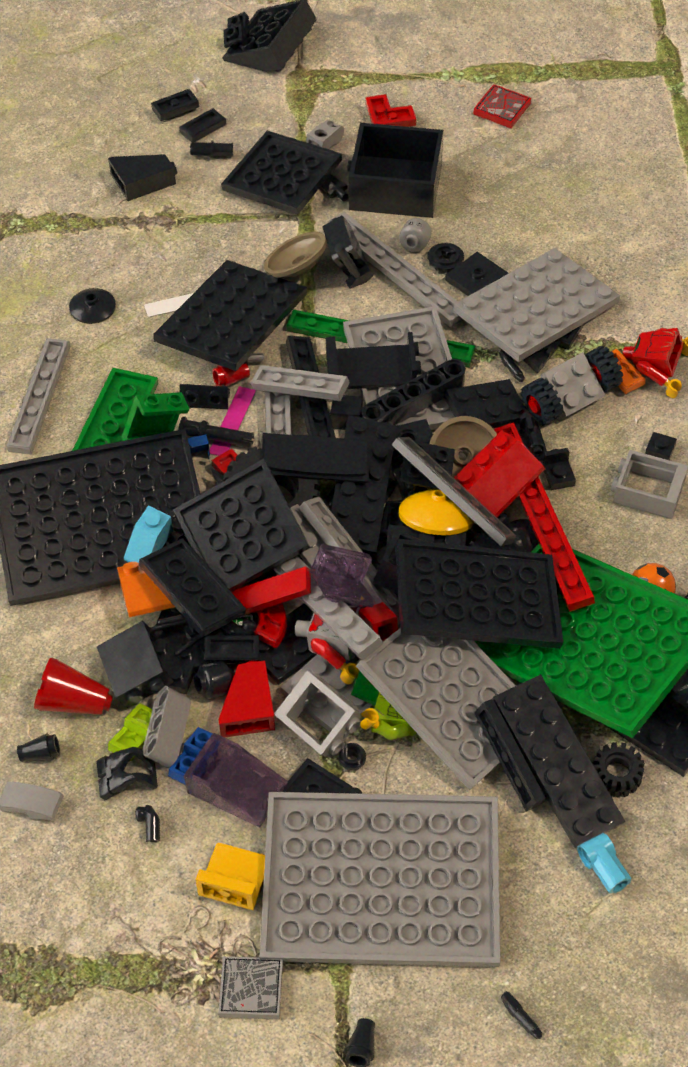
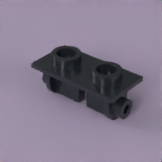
M180 384V392H182L189 407L228 409V398H230V388L228 386Z
M523 413L520 423L515 424L524 446L541 461L544 459V453L547 452L538 421H535L534 416L530 413Z

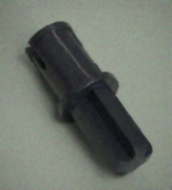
M212 140L211 143L192 142L190 144V154L211 156V158L213 156L233 157V143H214Z

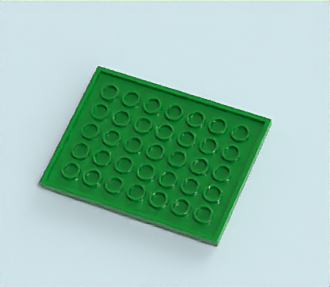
M539 544L531 552L544 554ZM572 549L593 593L595 604L569 612L556 583L564 641L561 649L483 641L474 642L506 676L523 683L541 674L556 701L633 738L688 669V599Z

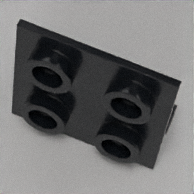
M414 441L452 476L455 449ZM403 457L400 482L404 483L403 486L406 492L414 493L419 486L440 490L411 462Z

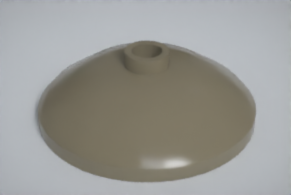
M307 232L285 241L266 258L264 270L268 275L277 278H290L306 274L317 264L326 250L327 241L325 235L321 232Z
M459 416L441 424L432 435L429 444L455 449L452 477L454 478L497 433L489 424L481 419L471 416ZM464 453L466 460H460L458 454Z

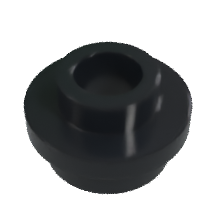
M348 743L339 752V763L345 769L357 770L365 764L366 752L359 744ZM355 756L357 759L350 760L348 757Z

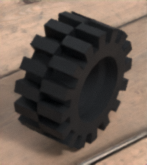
M613 742L611 748H609L608 744L604 745L602 750L599 749L593 762V766L609 794L615 792L614 797L619 798L621 792H623L624 797L629 796L630 791L632 793L636 792L637 787L641 785L645 769L644 760H641L642 755L640 752L634 754L635 748L633 746L629 750L626 749V743H621V747H617V742ZM619 763L626 766L629 773L622 777L614 776L608 772L607 767L609 764Z

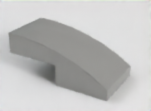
M7 781L0 797V810L2 812L26 813L30 819L54 820L64 795L55 790L36 785Z

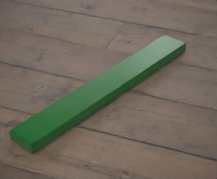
M293 309L286 329L288 332L323 339L335 337L336 341L347 343L343 322L349 320ZM446 340L452 359L461 360L469 368L475 352V345Z

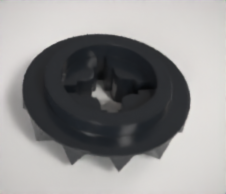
M439 243L428 251L427 259L429 260V265L434 266L436 271L443 269L446 273L448 269L452 270L464 261V253L455 244Z

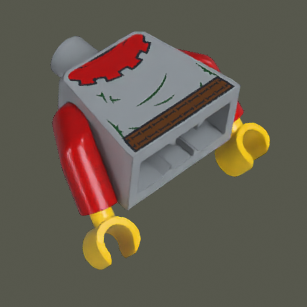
M349 606L359 616V606ZM313 613L311 621L297 620L295 635L307 637L309 650L327 660L337 670L340 668L342 670L340 674L341 680L345 684H352L359 669L356 667L357 664H346L345 661H350L353 651L315 613Z

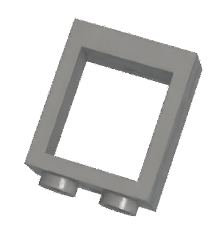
M629 450L627 458H622L618 468V473H621L620 477H615L612 483L611 491L615 492L613 502L672 519L686 480L688 466ZM631 472L672 483L667 498L626 487Z
M308 670L274 713L275 716L320 755L329 758L337 755L342 750L345 739L350 733H354L359 728L361 718L363 717L361 715L362 711L318 674ZM318 690H321L345 711V714L322 743L296 721Z

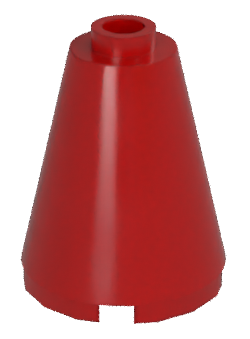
M50 658L41 678L40 689H38L34 709L102 715L104 710L109 712L113 701V696L109 695V688L57 658Z

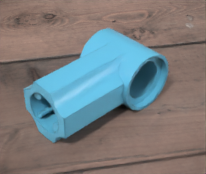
M602 833L578 845V854L583 864L588 869L594 870L609 894L623 890L631 882L632 878L616 857L615 847L608 835Z

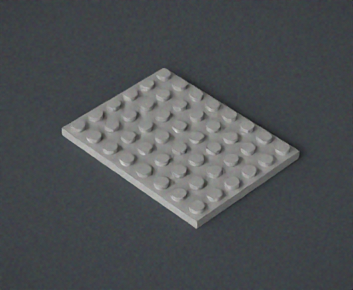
M269 792L260 959L307 963L500 967L498 797Z

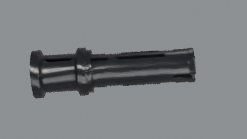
M184 416L181 417L178 430L186 429L187 437L190 438L206 435L208 440L248 448L253 446L254 432L250 433L212 426L205 420H202V422L187 420V417Z

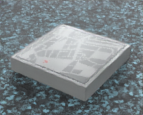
M223 956L219 1017L280 1019L283 960Z

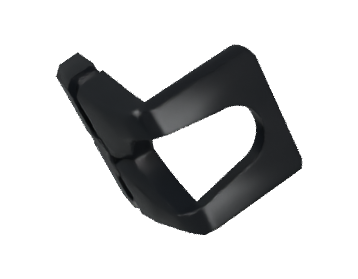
M130 747L110 753L109 756L105 755L96 761L97 774L101 778L98 780L99 794L103 800L113 797L115 793H120L137 781L153 790L158 787L155 761L144 756L143 750L137 747ZM135 755L148 766L150 775L139 772L127 773L124 770L130 759Z

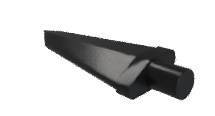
M332 174L321 186L330 198L337 196L342 201H346L349 197L345 192L348 186Z

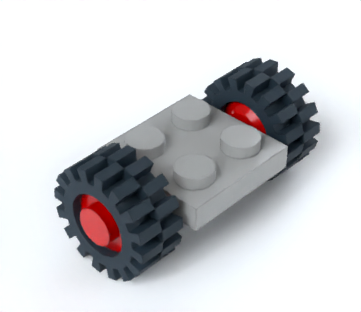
M599 346L586 354L582 352L541 374L542 378H538L522 387L521 396L523 398H521V401L525 403L526 410L534 416L535 421L537 420L539 425L544 426L561 416L562 418L567 417L606 396L605 393L619 386L623 382L621 378L623 377V372L620 371L622 367L617 363L619 361L618 358L613 357L614 353L612 351L609 352V348Z

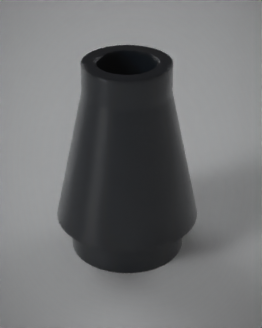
M46 733L25 744L18 745L17 754L20 762L54 760V757L60 756V745L57 736Z
M361 1018L357 1021V1026L344 1050L346 1061L352 1066L368 1067L375 1058V1023L370 1019Z

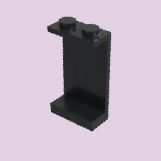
M408 332L407 345L336 349L335 337H326L328 374L347 376L349 380L347 389L401 386L416 378L417 375H421V362L416 361L415 357L419 356L418 342L413 340V332Z

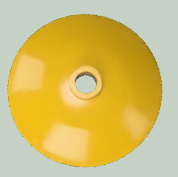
M426 490L412 494L399 505L398 513L401 521L410 528L423 533L454 535L469 530L475 524L441 490Z

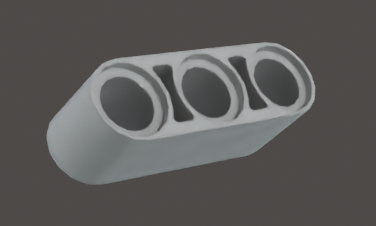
M164 686L158 692L143 747L144 756L167 768L176 762L180 753L190 710V698L168 686Z

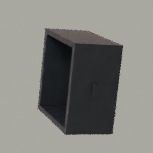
M360 123L352 161L348 160L347 171H350L349 210L433 218L442 168L444 130Z

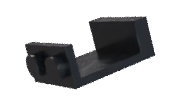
M143 620L96 646L115 698L127 708L138 705L143 699L159 692L164 686L174 682L173 678L163 669L153 642L157 640L156 635Z

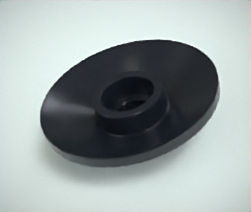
M100 288L82 290L74 295L69 303L72 317L86 324L105 321L114 313L116 308L113 295Z

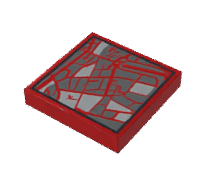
M493 84L475 106L473 114L512 128L530 106L531 98Z

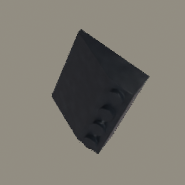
M298 0L258 9L249 21L246 39L243 42L230 46L222 58L224 61L264 72L280 71L286 66L288 59L294 55V51L303 42L306 34L312 30V26L317 18L307 0Z

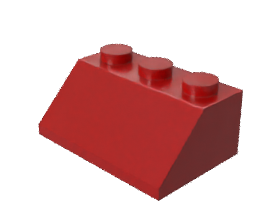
M501 430L454 479L493 515L498 517L545 470V467L518 439Z

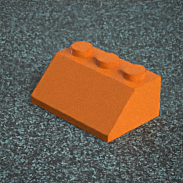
M128 562L121 567H117L129 618L175 607L143 571L139 563Z

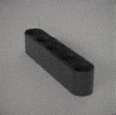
M451 359L367 403L362 409V418L392 425L400 423L444 399V393L447 389L463 387L465 383V364L458 359Z

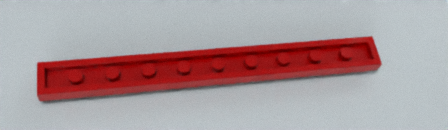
M514 422L494 429L497 434L503 430L523 444ZM538 476L518 497L544 554L552 555L555 580L569 612L595 604L593 593Z

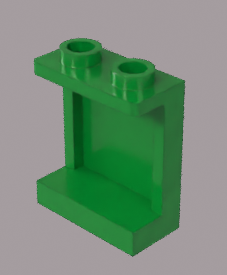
M182 392L135 395L121 437L122 440L174 431L179 415L187 414L190 409Z

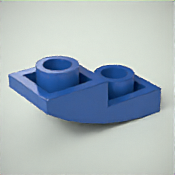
M198 727L184 743L183 753L169 768L168 777L193 788L213 759L222 742V738Z

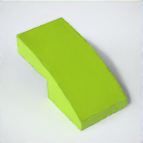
M139 703L125 717L124 727L108 742V750L116 752L130 747H137L142 750L152 709Z

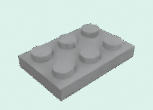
M318 654L281 686V693L287 697L308 670L318 674L360 711L364 712L368 708H375L374 705L352 696L351 692L354 681L352 684H345L340 678L341 671L334 668ZM321 690L316 692L303 709L306 714L329 732L332 731L345 714V711Z

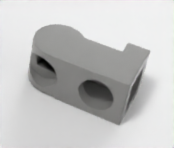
M326 120L307 134L306 143L330 149L334 144H338L344 135V127Z

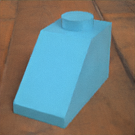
M148 505L134 526L124 555V561L139 563V559L161 549L173 532L171 516Z

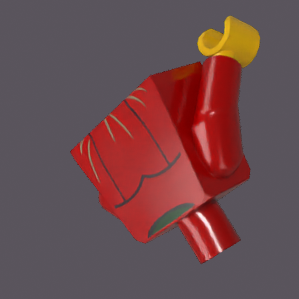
M660 328L655 331L639 334L635 346H625L623 348V356L628 361H633L635 368L640 374L645 375L660 386L665 385L668 397H677L678 391L682 388L681 381L678 379L670 381L668 377H673L680 354L688 356V337L682 339L678 328Z

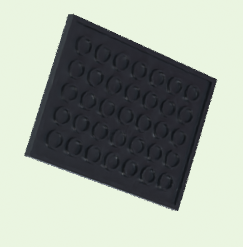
M186 429L0 465V554L10 606L120 584L117 567L128 563L124 561L127 546L135 524L148 505L171 516L173 532L163 547L182 538L190 546L173 509L200 495Z

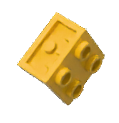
M217 843L207 870L199 869L195 879L198 895L254 910L264 883L265 855Z

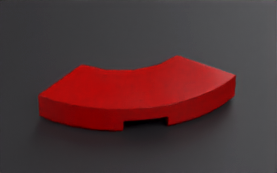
M282 603L253 612L259 619L254 635H259L260 641L275 648L280 645L287 628L286 613Z

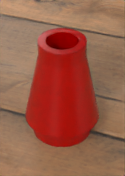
M243 364L237 371L218 365L216 368H213L212 375L216 386H230L242 379L249 378L250 370L247 364Z

